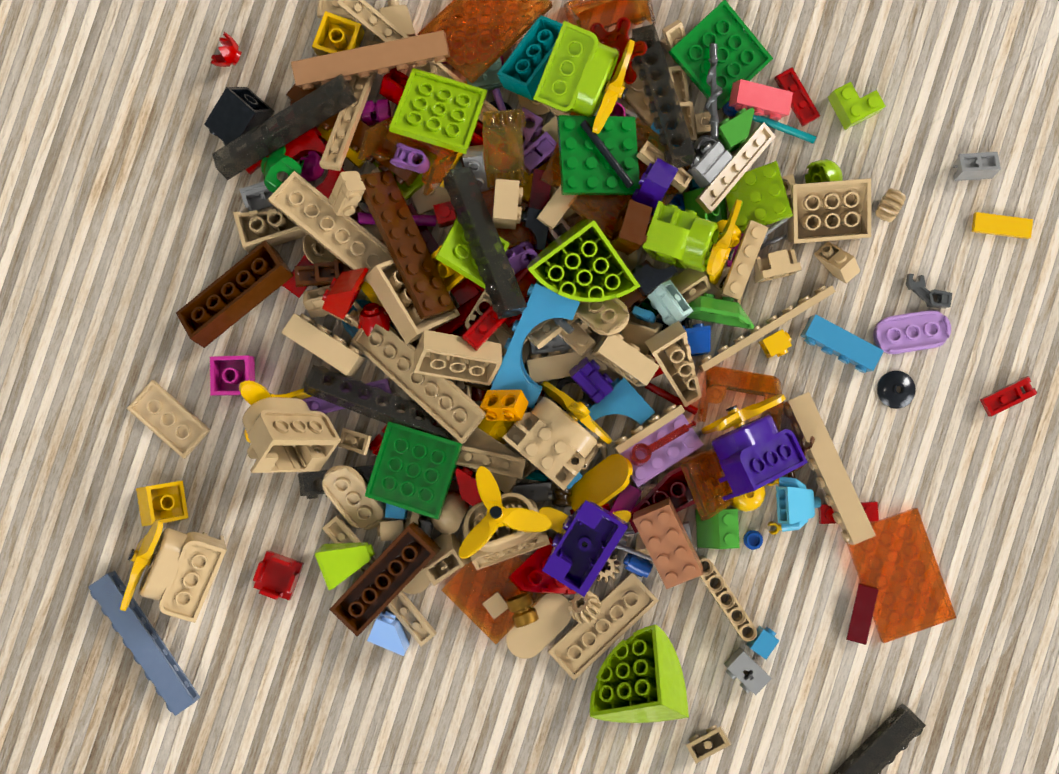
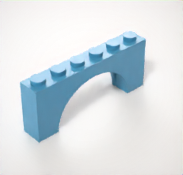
M538 280L535 285L531 283L527 292V295L530 296L527 303L523 302L519 313L522 316L520 321L515 320L512 331L515 333L512 338L508 337L504 346L507 349L505 356L502 355V364L491 383L492 387L490 389L522 390L529 402L528 407L532 409L543 386L532 380L524 367L522 350L525 338L535 326L545 320L552 318L573 320L580 301L563 297L551 291Z
M625 378L614 380L611 383L614 388L613 391L598 404L594 403L591 405L589 403L590 407L588 408L590 411L589 415L593 420L606 415L620 414L632 418L639 425L643 424L655 413ZM577 421L582 427L586 428L580 421ZM580 471L568 484V490L583 477Z

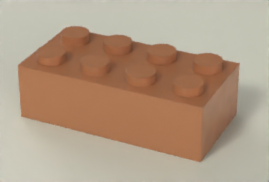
M670 497L634 512L633 522L666 589L703 575V566Z

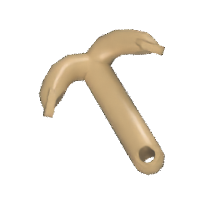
M594 437L597 440V445L585 458V464L581 470L588 468L599 449H601V461L607 457L606 444L600 437Z

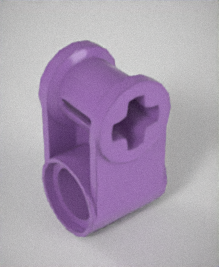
M402 143L396 144L397 150L394 157L390 159L391 164L418 173H425L429 170L430 161L423 151ZM419 159H423L420 164H416Z
M524 241L506 251L501 265L511 266L515 274H517L519 271L527 268L529 263L537 256V253L530 242Z

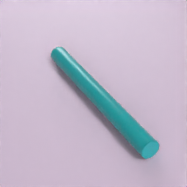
M753 115L752 120L758 123L764 122L771 128L813 144L817 136L765 116Z

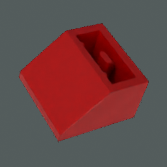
M458 467L455 473L461 499L472 506L482 502L477 488L475 472L468 467Z

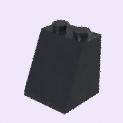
M226 87L204 125L209 128L211 134L219 137L226 147L239 149L247 144L275 111L248 87Z

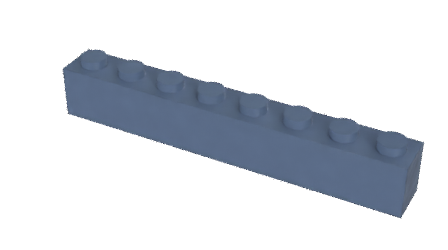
M116 571L107 573L91 584L88 588L92 598L98 601L103 614L109 617L113 629L119 632L123 638L124 645L134 654L133 657L136 663L140 664L144 669L146 678L152 681L157 694L165 700L167 709L176 716L201 698L135 599L132 597L126 611L120 610L126 586Z

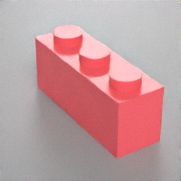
M740 79L732 84L729 106L735 107L736 111L744 108L748 110L753 107L755 110L754 115L756 116L768 115L770 119L781 120V118L789 115L793 92Z

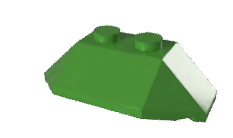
M703 293V296H699L688 303L693 312L686 318L754 329L752 321L741 305L733 302V298L722 297L721 300L715 299L713 294Z

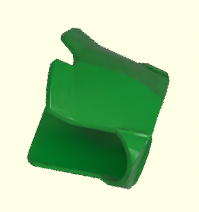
M284 144L271 147L269 149V157L263 156L261 162L264 184L272 193L284 182L278 180L277 174L279 172H286L288 177L294 171L300 175L305 161L302 159L298 163L291 157L286 156Z

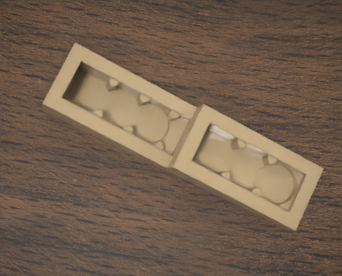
M680 66L667 67L663 71V77L677 142L696 141L693 102L689 100L687 74Z
M560 185L536 219L553 230L578 195H562Z

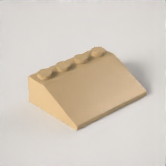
M871 178L792 184L790 206L793 216L788 219V242L795 244L871 237Z
M393 259L376 265L365 276L406 344L421 338L424 330L434 331L460 316V313L455 308L452 312L421 320Z

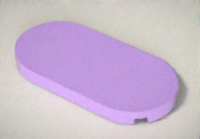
M937 310L886 317L877 323L873 338L876 346L887 354L940 347L945 343L951 334V324L949 319Z

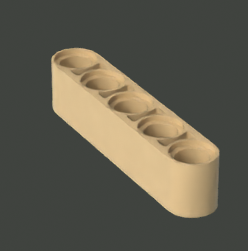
M699 556L700 562L706 561L708 563L707 568L703 570V575L699 577L737 634L745 641L754 640L757 636V630L714 564L707 557ZM714 577L718 578V584L714 587L710 586V580ZM723 594H728V601L722 603L721 596ZM735 610H739V617L736 619H732V612ZM749 626L750 632L747 635H743L742 630Z

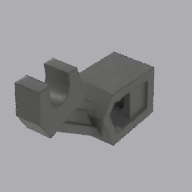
M907 274L906 286L908 290H912L925 301L927 307L944 309L951 307L952 293L936 289L929 291L925 288L926 283L923 275L918 276V281L915 282L913 280L914 274ZM932 295H938L937 303L934 302Z

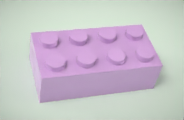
M682 413L620 455L630 460L633 468L630 478L638 489L700 449L703 443Z

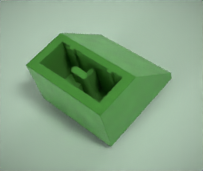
M753 107L748 110L744 108L735 114V118L731 120L727 118L719 123L718 139L729 153L740 148L748 138L755 111Z

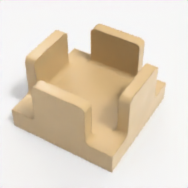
M785 249L772 252L767 255V258L762 259L757 257L754 264V281L756 284L791 276L801 271V263H797L795 250L787 251Z

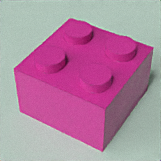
M249 355L210 357L211 396L241 395L239 391L241 382L248 380L255 382V357Z

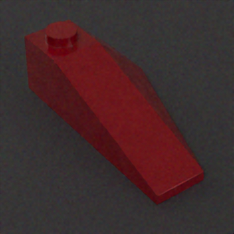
M687 463L670 471L630 511L631 518L629 522L635 533L638 532L633 522V514L636 511L670 497L676 512H679L705 499L706 494Z

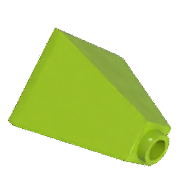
M367 542L323 544L315 552V557L328 590L334 589L368 563L375 555L373 546L371 544L368 545Z

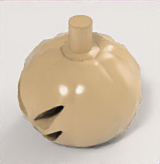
M448 492L440 519L431 518L434 528L443 534L457 532L468 510L469 504L461 499L460 493Z

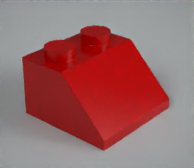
M360 268L345 271L340 274L338 279L334 278L329 287L331 290L327 289L322 297V300L325 301L322 309L344 320L359 295L369 269Z

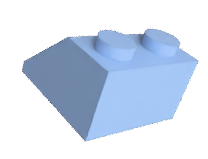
M381 612L376 618L367 641L404 656L410 643L401 622L392 612Z

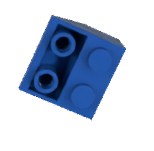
M704 323L692 325L693 328L685 329L691 349V357L707 355L711 352L710 325L704 326Z

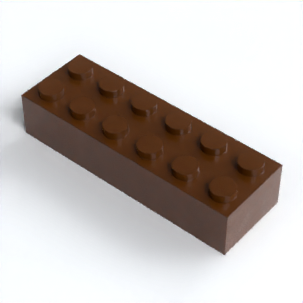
M265 240L183 306L176 314L189 338L205 348L294 275L279 252Z
M412 522L329 610L358 637L441 548L417 524Z

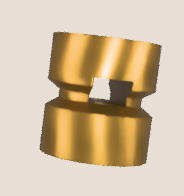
M530 592L516 595L506 601L509 611L514 613L512 619L516 628L529 625L539 619L536 608L531 607L533 600Z

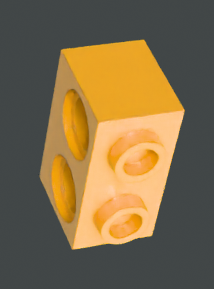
M487 390L479 408L486 412L485 418L487 421H521L529 402L522 390Z

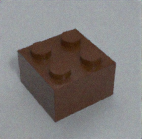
M629 200L619 210L610 240L615 250L631 255L646 242L648 236L645 232L653 218V215H651L652 207Z

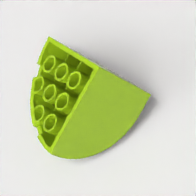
M584 218L542 250L527 266L531 274L545 287L563 297L577 301L602 302L622 297L640 287L595 220Z
M651 625L637 630L627 640H622L610 652L596 676L598 680L595 689L591 693L590 717L620 723H650L689 718L682 668L670 639L660 627Z

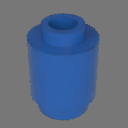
M627 553L623 564H625L624 569L640 577L644 576L647 578L653 567L650 560L634 554Z

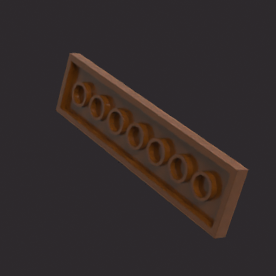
M383 171L360 175L361 181H363L366 188L363 193L364 200L420 319L452 312L456 307L392 172Z

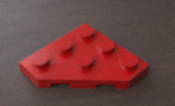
M548 538L549 545L535 550L508 576L521 592L567 595L577 593L542 571L553 548V540L551 538Z

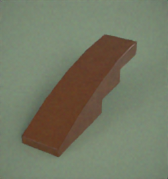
M334 259V262L294 266L296 287L331 284L333 279H338L342 272L352 269L339 259Z

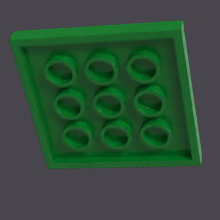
M723 0L668 52L708 99L711 96V87L706 82L710 69L708 60L710 58L709 45L712 43L717 44L716 83L722 88V94L717 97V111L730 100L732 84L740 79L750 81L773 59L726 0Z
M559 115L557 117L562 195H633L636 188L640 189L638 158L636 157L638 150L635 117L609 116L601 132L597 134L634 183L628 189L580 126L586 120L593 129L596 116Z
M388 421L365 497L439 520L463 444Z

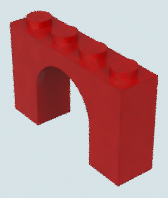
M307 122L278 145L284 144L286 148L285 155L298 162L302 157L309 155L308 151H315L322 157L328 142H322L319 138L322 134L316 126L311 127ZM341 167L340 171L328 169L325 180L316 187L328 199L340 173L345 172Z

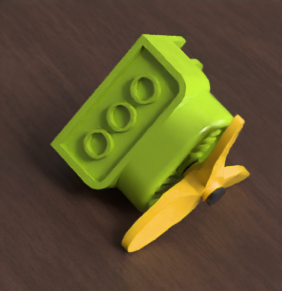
M564 21L533 99L564 113L574 112L588 117L595 115L602 101L592 132L599 134L612 113L618 98L621 99L622 97L624 100L628 88L625 89L624 78L635 41H628L621 61L610 81L618 60V50L600 43L594 33Z
M738 199L735 201L719 240V228L716 222L697 216V212L686 209V211H682L675 205H664L663 202L658 201L643 249L652 259L682 269L691 268L700 272H704L707 269V274L710 275L709 282L716 285L722 275L726 260L729 259L731 261L735 249L729 247L742 201Z

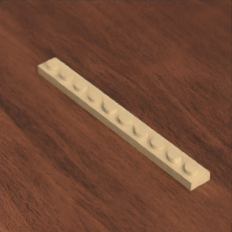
M365 0L337 1L338 6L383 43L409 37ZM429 61L426 66L422 67L411 65L416 69L465 83L441 63ZM485 100L478 121L488 127L499 114V110Z

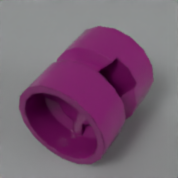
M379 99L376 103L372 100H367L361 114L362 121L368 126H374L376 122L380 125L390 124L391 109L389 99Z

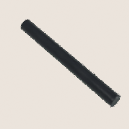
M586 120L580 124L581 128L629 189L634 185L632 180L598 135L592 132V127Z

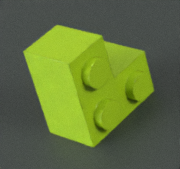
M851 82L835 89L827 97L844 130L878 114L886 107L877 90L859 98Z

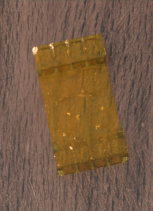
M522 109L483 112L482 131L487 188L495 187L496 179L520 181L519 186L528 184V169H525L523 147V128L526 127L525 113Z

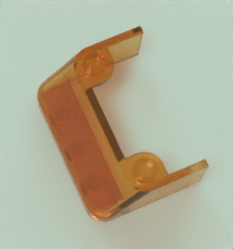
M571 0L564 4L569 23L590 31L593 23L599 22L605 29L616 25L621 17H627L630 23L634 25L642 24L644 20H647L652 25L656 24L651 0Z
M393 116L367 129L359 152V160H363L370 155L379 161L393 158L397 150V143L423 151L430 161L429 170L422 173V181L425 184L423 194L426 196L441 185L458 153L389 132ZM419 159L416 164H420L423 159Z
M713 366L704 373L697 422H706L708 403H721L725 399L726 390L764 396L765 400L782 394L781 382L777 377ZM784 402L766 410L771 413L778 431H780Z

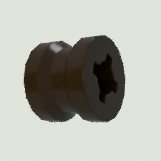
M553 489L555 497L552 505L556 507H571L570 496H572V490Z

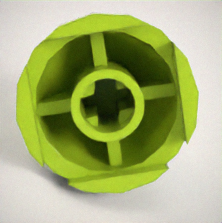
M828 159L812 162L806 168L808 169V174H805L806 183L843 180L840 167Z

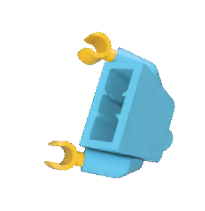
M780 477L774 480L772 484H766L767 486L779 484V486H776L777 518L778 523L781 524L778 525L774 521L767 524L768 526H776L774 531H769L772 535L777 534L779 530L783 532L799 530L808 522V519L815 516V508L821 506V499L818 496L814 497V491L807 489L806 485L796 478Z

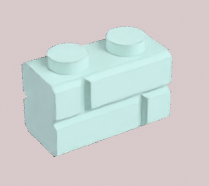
M671 280L660 284L647 296L651 301V306L658 310L663 322L669 326L677 321L681 323L693 312Z

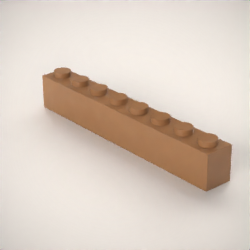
M444 30L292 61L291 66L296 86L303 90L314 89V85L330 86L333 85V81L337 80L343 83L352 81V77L359 76V79L368 78L371 73L378 72V75L387 74L389 70L395 68L397 71L408 69L410 65H416V67L426 66L429 61H435V63L445 62L446 58L450 57L446 33Z

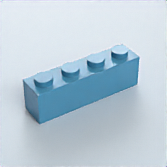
M816 314L810 316L800 335L807 344L812 346L816 344L821 347L822 352L838 356L839 361L855 365V369L862 373L874 371L884 350Z

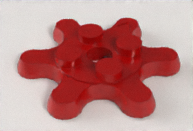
M627 17L619 18L615 29L611 32L606 31L599 22L593 23L590 28V32L597 36L600 43L611 48L615 47L619 51L618 60L611 79L630 40L628 31L631 23ZM637 41L634 44L624 82L627 84H632L636 81L637 74L632 68V59L635 56H642L646 53L647 45L644 41Z

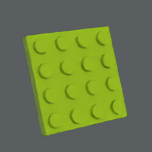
M412 68L391 121L389 132L466 154L487 96V90Z

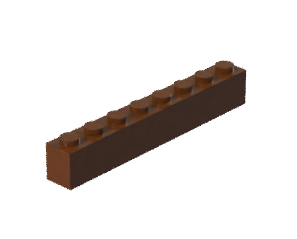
M294 84L286 94L290 99L289 104L296 110L302 109L305 111L304 115L310 120L316 119L320 122L318 125L328 132L329 129L332 131L341 106L315 87L314 89L303 90ZM359 120L349 148L356 153L360 151L364 154L363 158L369 163L375 162L378 164V169L382 172L391 171L395 181L401 186L405 184L410 187L420 173L402 169L391 164L390 159L395 155L396 145Z

